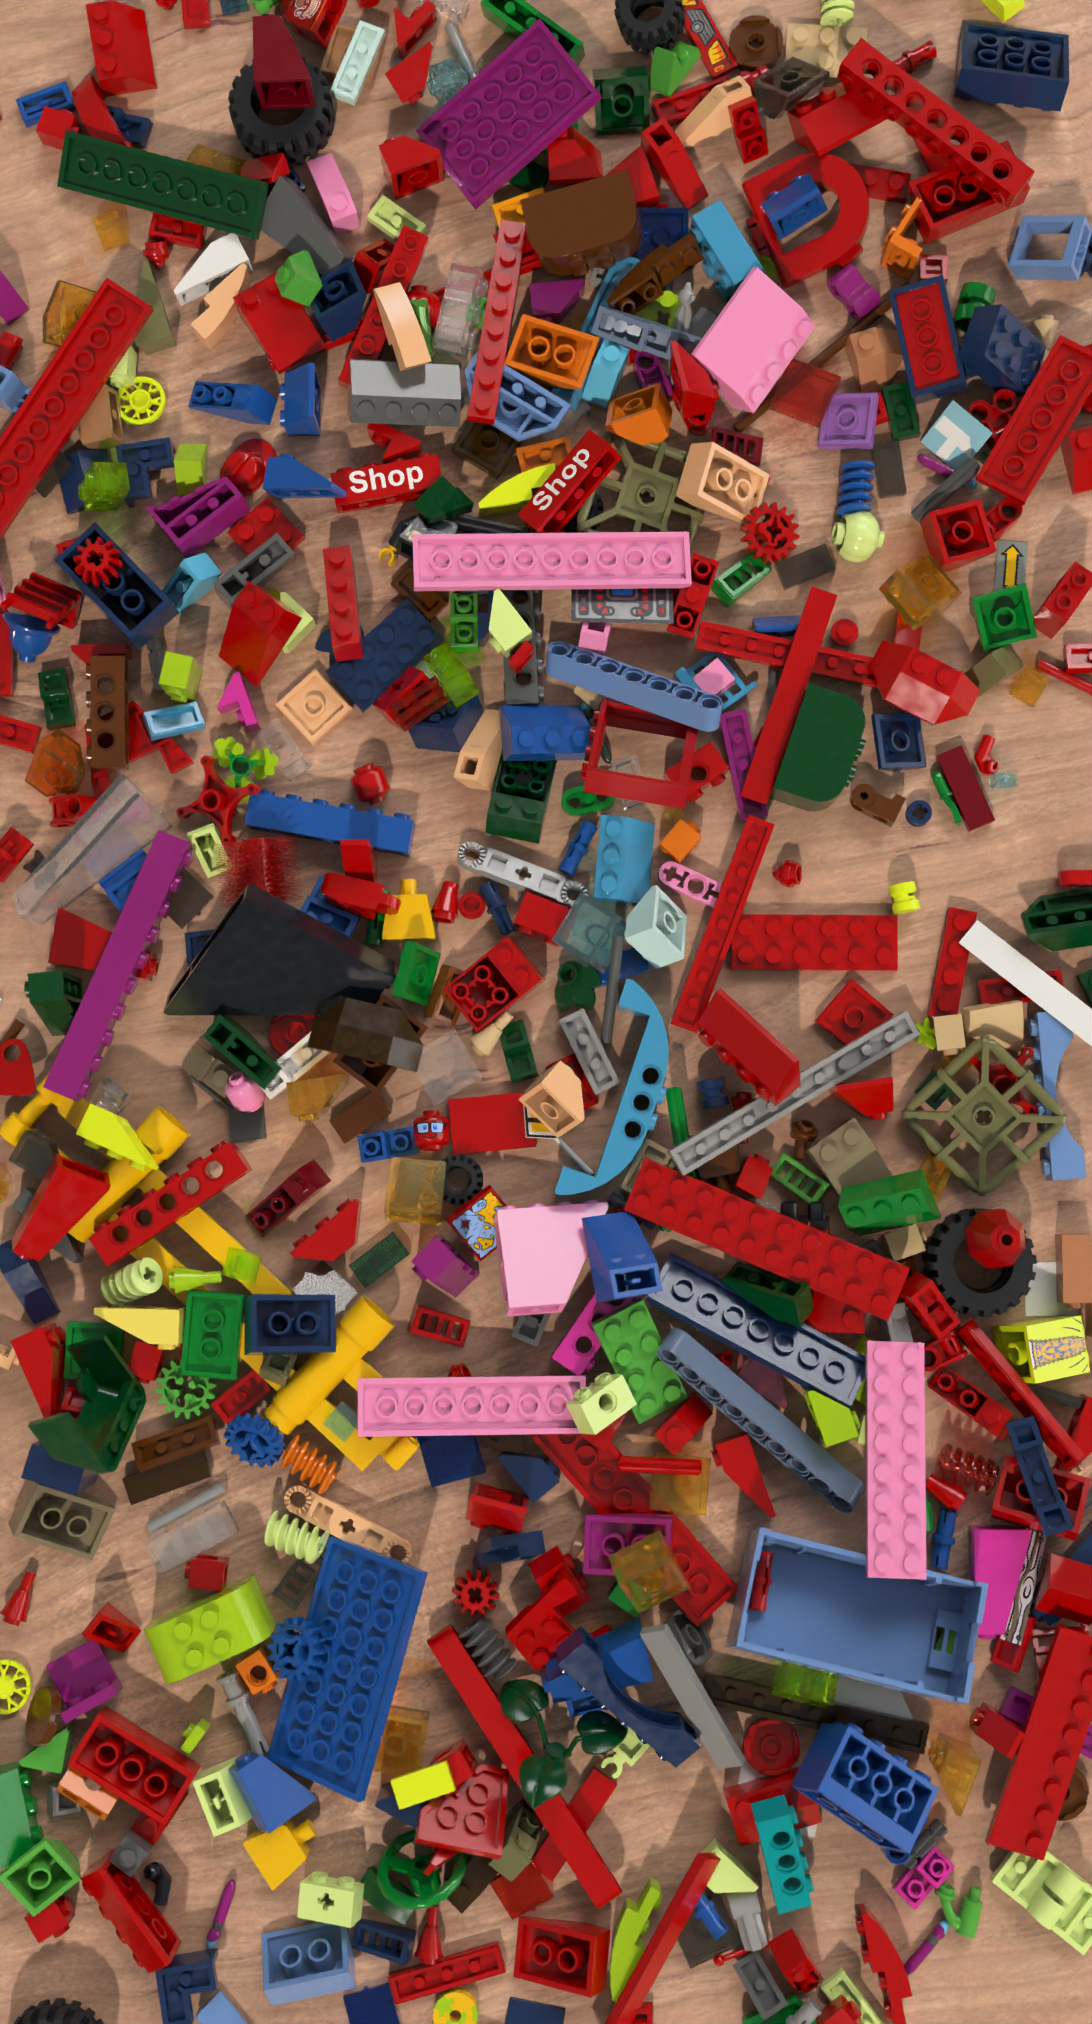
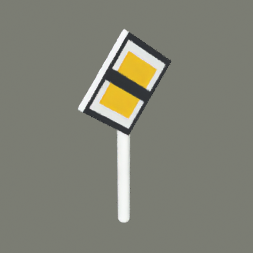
M523 1105L526 1138L554 1139L588 1175H593V1171L582 1159Z

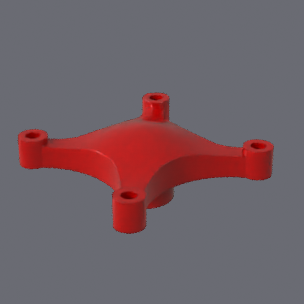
M203 756L200 760L205 773L203 790L197 800L191 805L179 807L176 811L177 816L189 818L191 814L195 813L208 816L218 826L222 836V844L234 845L224 842H236L230 841L236 840V837L231 832V821L235 809L244 797L251 794H259L261 787L255 783H249L242 788H234L228 785L218 776L214 768L215 758Z
M1029 1046L1022 1047L1021 1053L1015 1060L1023 1067L1025 1062L1033 1057L1034 1050ZM974 1056L968 1063L975 1067L981 1080V1061ZM1003 1063L989 1064V1082L1001 1094L1018 1080ZM1021 1090L1008 1100L1010 1103L1022 1107L1026 1114L1037 1113V1108L1025 1100Z

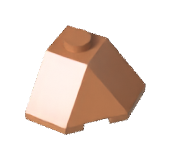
M873 327L848 336L845 351L859 393L881 392L882 387L890 385L903 360L897 330Z

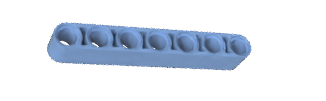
M555 641L547 646L545 671L550 677L701 731L712 732L719 728L723 701L714 694L565 642Z

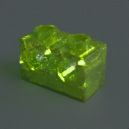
M92 463L89 471L85 473L83 482L78 487L79 499L83 501L85 511L118 510L130 490L126 463Z
M447 643L433 649L423 657L435 681L456 708L480 693L467 668Z
M782 1661L776 1666L771 1695L829 1708L834 1705L839 1675Z

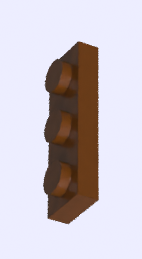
M210 1415L131 1443L137 1469L143 1472L219 1445L221 1441L215 1419Z

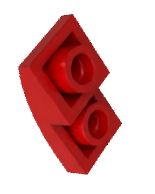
M750 96L729 105L728 111L742 163L747 164L768 155L764 128L760 125L757 100Z

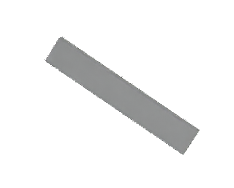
M668 1624L644 1627L640 1633L641 1638L718 1769L742 1766L745 1761L743 1754Z

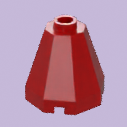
M1005 1209L978 1211L964 1229L967 1240V1254L988 1269L1012 1266L1026 1248L1023 1223Z

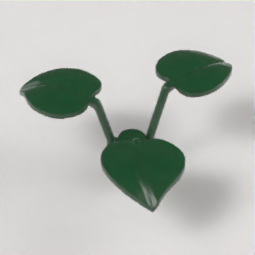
M516 1679L508 1681L501 1686L500 1704L504 1715L513 1722H528L534 1715L538 1721L543 1748L545 1749L544 1758L539 1755H530L524 1759L519 1768V1783L522 1793L530 1807L535 1810L544 1802L557 1796L567 1784V1757L572 1756V1751L579 1741H581V1747L585 1753L601 1755L620 1745L626 1738L628 1730L627 1727L622 1726L609 1713L596 1710L585 1713L578 1720L577 1731L580 1735L574 1737L567 1749L559 1742L549 1743L543 1719L539 1712L548 1706L549 1699L547 1693H545L541 1685L534 1681Z

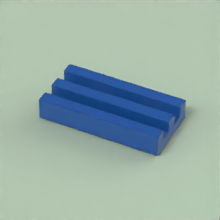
M66 81L15 99L26 128L39 123L44 106L56 110L66 109L70 112L77 110ZM62 93L65 94V95H63V96L54 98V99H52V100L48 99V98L57 96V95L62 94ZM40 102V104L35 105L33 107L27 109L24 108L26 106Z

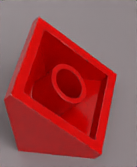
M1049 1552L1034 1609L1091 1626L1092 1565Z

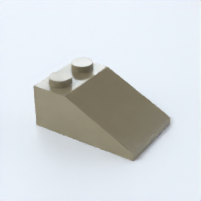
M854 1117L849 1118L806 1149V1153L831 1185L838 1198H840L842 1187L893 1176L872 1141Z
M28 1480L8 1524L14 1537L92 1560L115 1512V1507L84 1492L74 1495Z

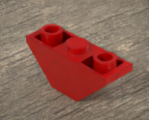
M693 553L691 558L692 584L688 588H681L673 610L674 623L668 624L667 631L693 640L720 561Z
M348 1198L336 1208L339 1213L332 1219L326 1216L314 1226L317 1231L310 1237L304 1234L292 1244L295 1249L290 1254L295 1258L326 1261L337 1260L358 1242L361 1202L359 1199L351 1201Z

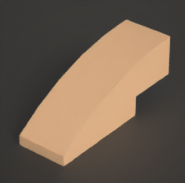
M244 263L239 265L203 298L207 310L191 323L195 335L209 350L224 336L238 314L233 297L249 287L251 277Z
M398 282L373 289L389 345L393 346L399 370L403 371L431 362L420 325L401 283Z

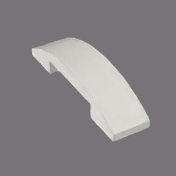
M310 1033L276 1060L283 1069L266 1090L261 1088L270 1100L295 1083L330 1054V1052L307 1047Z

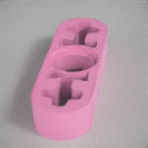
M673 861L664 863L658 872V879L663 886L713 909L716 898L709 895L708 900L702 897L706 894L709 884L714 886L711 892L718 894L721 883ZM671 868L676 869L675 874L681 878L684 873L688 874L683 883V888L678 887L681 881L675 878L667 881L666 874L663 871H669ZM692 879L701 880L704 885L703 891L698 894L691 893L688 889V882Z

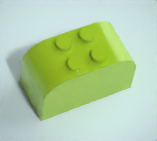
M254 1573L226 1586L222 1592H212L152 1619L143 1628V1631L165 1683L170 1684L254 1647L270 1637L277 1624Z

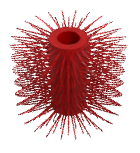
M266 837L241 839L243 841L224 842L234 844L235 847L233 845H221L235 849L221 850L230 852L233 855L217 852L227 854L217 855L231 857H217L227 859L220 860L227 862H217L227 864L221 865L226 867L219 868L228 869V871L220 870L225 871L220 873L230 874L234 877L220 876L229 877L224 879L235 881L220 880L230 883L228 885H220L229 887L223 888L227 890L221 891L231 892L230 894L219 892L227 894L223 896H230L237 900L239 897L238 893L241 894L244 890L243 888L250 883L283 902H296L286 901V897L291 900H301L289 895L303 897L287 890L303 892L294 890L297 888L289 887H303L294 885L299 884L294 882H301L293 880L299 876L286 872L280 873L281 871H296L288 868L300 869L290 867L298 865L287 864H300L290 862L296 860L282 857L299 859L287 856L286 854L295 853L286 850L298 851L294 850L297 847L286 846L292 845L287 843L295 842ZM283 874H285L287 877H289V876H295V877L286 878V877H284ZM220 897V898H223V899H227L226 902H222V903L228 904V905H231V906H232L234 903H227V902H229V901H234V902H235V901H236V900H232V899H230V898Z

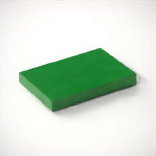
M188 1290L180 1375L229 1380L238 1379L245 1294Z

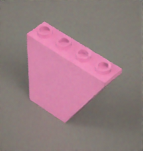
M588 1200L583 1202V1204L560 1202L555 1206L545 1207L544 1204H532L528 1208L505 1206L496 1211L493 1221L506 1317L563 1311L588 1255L582 1218L605 1215L608 1209V1202L599 1203L598 1200Z

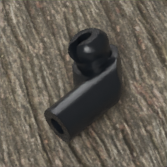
M151 1862L144 1868L143 1874L145 1879L153 1881L156 1885L153 1902L157 1905H167L172 1877L161 1863Z

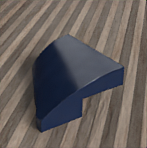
M542 1530L489 1537L479 1546L474 1556V1569L482 1568L488 1564H503L543 1555L546 1551Z

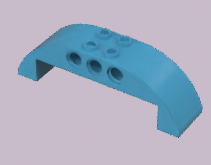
M626 979L617 1010L648 1021L596 1175L594 1177L563 1166L554 1192L555 1194H577L592 1190L610 1181L621 1173L633 1160L643 1143L647 1130L653 1131L658 1114L653 1112L656 1104H662L667 1088L663 1087L668 1067V1038L662 1016L655 1003L634 980ZM646 1070L653 1071L657 1076L656 1083H646L642 1077L643 1072ZM642 1096L647 1100L648 1107L646 1110L639 1111L634 1107L633 1101L635 1097ZM627 1123H635L639 1127L637 1137L630 1138L625 1134L624 1127Z

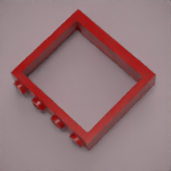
M602 698L600 711H594L592 725H596V727L591 726L588 743H592V745L587 744L584 761L588 763L582 764L580 780H585L584 792L685 809L698 729L620 701ZM610 726L685 739L678 782L597 769L606 727Z

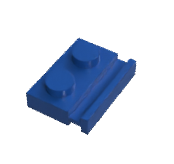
M142 848L98 881L119 912H122L146 859L147 854Z

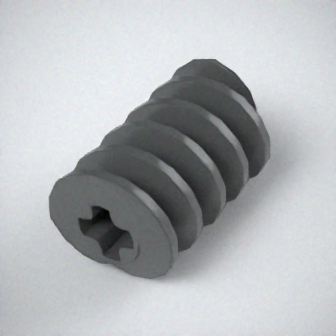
M480 1617L464 1628L458 1637L468 1636L469 1639L464 1647H475V1650L470 1655L471 1658L481 1656L477 1667L487 1666L488 1668L483 1676L493 1675L494 1678L491 1683H494L513 1670L518 1661L516 1658L508 1659L511 1655V1650L509 1648L502 1649L505 1641L502 1638L496 1639L499 1634L498 1630H489L492 1626V1621L490 1619L483 1620L484 1617Z

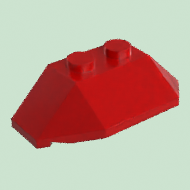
M882 640L869 665L884 701L932 726L969 715L981 691L961 671L911 646Z

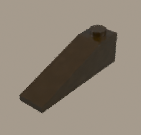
M523 1798L506 1815L504 1831L521 1806L537 1816ZM469 1854L466 1857V1871L460 1885L447 1898L461 1914L477 1899L499 1873L488 1865L491 1858ZM451 1874L443 1881V1885L450 1879Z

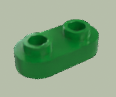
M585 785L568 789L564 792L561 799L563 811L572 817L605 811L611 808L615 802V797L607 796V799L603 802L598 801L596 798L598 794L584 792ZM578 799L580 805L574 808L570 805V801Z

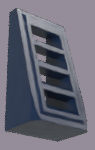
M361 1918L356 1924L352 1948L405 1966L412 1957L417 1931L407 1927ZM366 1929L370 1930L368 1943L364 1942ZM377 1933L381 1934L379 1945L375 1944ZM389 1937L393 1938L391 1947H387ZM400 1940L403 1941L402 1950L398 1949Z

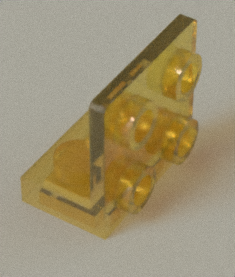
M392 1157L390 1159L384 1208L386 1221L442 1226L446 1162Z

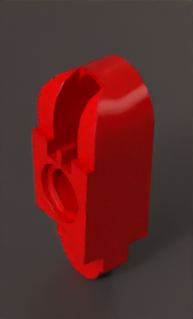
M326 873L320 887L321 893L330 905L359 917L374 919L376 912L396 915L401 906V901L398 898L382 892L384 884L346 875Z

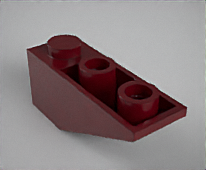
M314 1159L297 1169L252 1209L246 1217L261 1236L264 1237L331 1182V1179Z

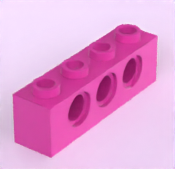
M594 1292L551 1357L577 1376H580L582 1372L588 1374L596 1362L593 1356L599 1348L603 1350L592 1328V1317L597 1313L607 1315L641 1296L625 1298L619 1305H612L608 1301L597 1303ZM582 1336L588 1337L592 1342L591 1348L585 1352L579 1351L575 1346L576 1340Z

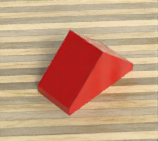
M108 1602L99 1610L82 1632V1635L92 1641L125 1653L139 1635L141 1629Z

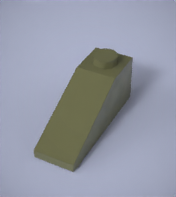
M148 260L143 261L137 297L150 305L154 311L134 342L136 347L141 346L145 354L149 355L177 345L153 270Z

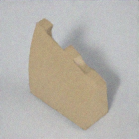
M1014 1000L992 1005L985 1003L961 1008L965 1036L974 1039L990 1036V1039H994L1004 1048L1016 1052L1021 1051L1024 1033L1022 1001Z

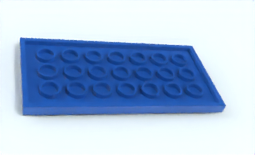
M333 1535L329 1536L306 1620H313L312 1628L320 1627L321 1631L318 1634V1638H325V1642L320 1644L321 1649L326 1650V1654L319 1657L323 1661V1666H315L317 1674L309 1676V1680L288 1681L267 1759L356 1802L365 1800L428 1572L364 1546L341 1540Z

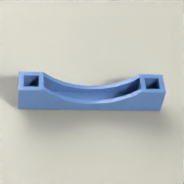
M1037 1012L1032 1014L1031 1019L1028 1020V1032L1030 1036H1033L1034 1047H1031L1034 1050L1031 1062L1036 1064V1075L1033 1078L1057 1102L1056 1078L1059 1064L1066 1048L1073 1039V1032L1048 1012ZM1040 1101L1036 1103V1114H1052ZM1041 1123L1042 1130L1038 1132V1135L1041 1134L1049 1125H1051V1123ZM1064 1124L1059 1133L1043 1146L1044 1158L1041 1159L1040 1164L1042 1175H1046V1181L1086 1178L1084 1150L1073 1139Z

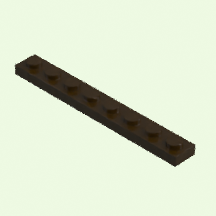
M705 1672L703 1687L714 1706L816 1730L819 1729L821 1723L833 1724L834 1721L843 1725L852 1723L864 1731L862 1735L869 1740L875 1739L885 1746L924 1754L930 1728V1725L926 1722Z

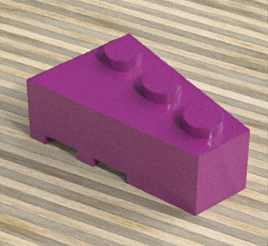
M227 476L195 488V492L183 497L177 495L170 498V502L157 507L152 505L146 508L156 524L185 558L193 556L250 511L243 495Z
M441 1234L436 1236L411 1260L415 1265L412 1270L423 1281L428 1278L432 1283L455 1298L479 1275Z

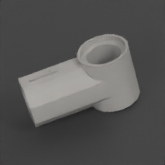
M756 1891L727 1893L733 1919L737 1921L745 1951H757L768 1945L760 1916L762 1912Z

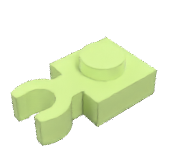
M627 1727L628 1734L626 1738L613 1749L614 1753L604 1756L601 1760V1767L603 1769L608 1763L616 1764L617 1767L612 1772L614 1779L621 1775L624 1762L632 1767L650 1746L648 1743L643 1744L638 1739L636 1733L629 1727Z

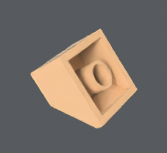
M559 1061L537 1077L518 1099L557 1138L585 1119L581 1080L562 1061Z

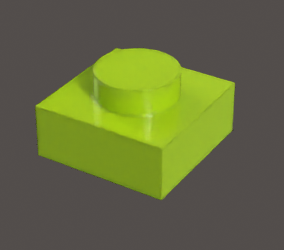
M201 1718L197 1725L191 1722L181 1736L185 1741L180 1749L190 1755L211 1724Z

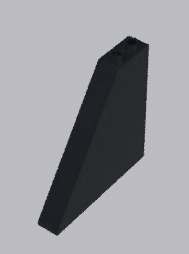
M248 883L167 996L163 1013L166 1015H321L345 998L376 1004L381 998L383 990L385 988L389 989L396 977V974H394L395 961Z

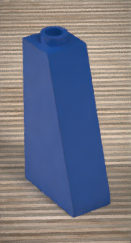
M640 1618L633 1619L595 1638L601 1643L606 1670L619 1688L654 1681L647 1647L640 1636L642 1631ZM557 1657L545 1664L547 1675H542L545 1693L551 1692L553 1704L592 1695L589 1692L585 1693L582 1691L577 1681L570 1675H564L559 1670L556 1664Z

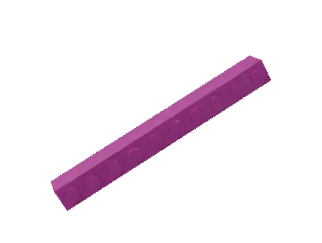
M158 830L43 1088L77 1102L88 1096L92 1083L89 1081L93 1072L97 1073L103 1062L101 1054L105 1046L108 1047L114 1038V1025L125 1014L126 1005L124 1003L128 994L132 995L137 987L138 980L135 978L139 969L143 970L148 962L149 954L147 951L151 943H156L161 931L158 928L162 918H167L172 907L170 900L173 893H178L182 886L183 877L181 875L185 867L189 868L194 859L195 853L192 852L193 847L189 842Z

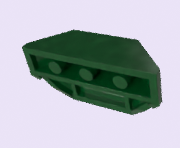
M1092 888L1039 896L1027 910L1021 913V920L1028 939L1053 952L1092 946Z

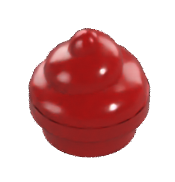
M166 241L145 242L143 255L149 263L153 264L156 270H160L164 266L165 260L170 256V248H167Z
M786 860L777 867V870L772 872V875L781 885L793 888L794 885H800L802 868L800 863Z

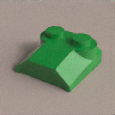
M1026 583L1003 587L970 598V613L975 619L983 652L1021 640L1037 638Z

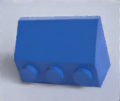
M501 705L499 707L503 761L583 760L587 744L592 745V743H588L590 724L580 705Z

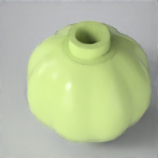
M867 511L847 513L842 516L840 522L834 523L831 542L836 544V550L847 561L854 563L863 562L872 556L877 547H882L884 531H880L877 520Z

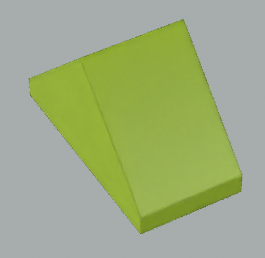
M179 444L174 458L177 494L179 497L193 493L195 488L206 484L207 444Z

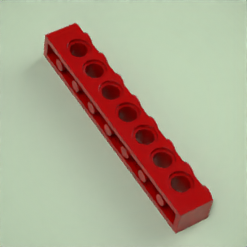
M862 38L841 62L837 77L845 87L855 90L867 104L877 107L888 120L896 122L903 127L910 137L917 138L924 143L932 154L942 157L953 170L960 171L968 177L975 187L982 188L989 193L997 204L1004 205L1009 209L1029 184L1035 173L1033 169ZM864 74H870L874 78H867ZM886 90L893 91L895 95L886 93ZM907 107H913L917 111L912 112L908 110ZM929 123L936 124L939 128H932L929 126ZM950 140H956L960 145H954ZM972 156L979 157L982 162L973 160ZM993 173H999L1003 178H997Z

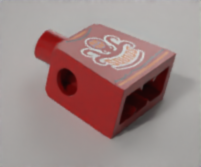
M281 0L280 11L284 14L285 21L297 35L326 48L348 2L346 0Z

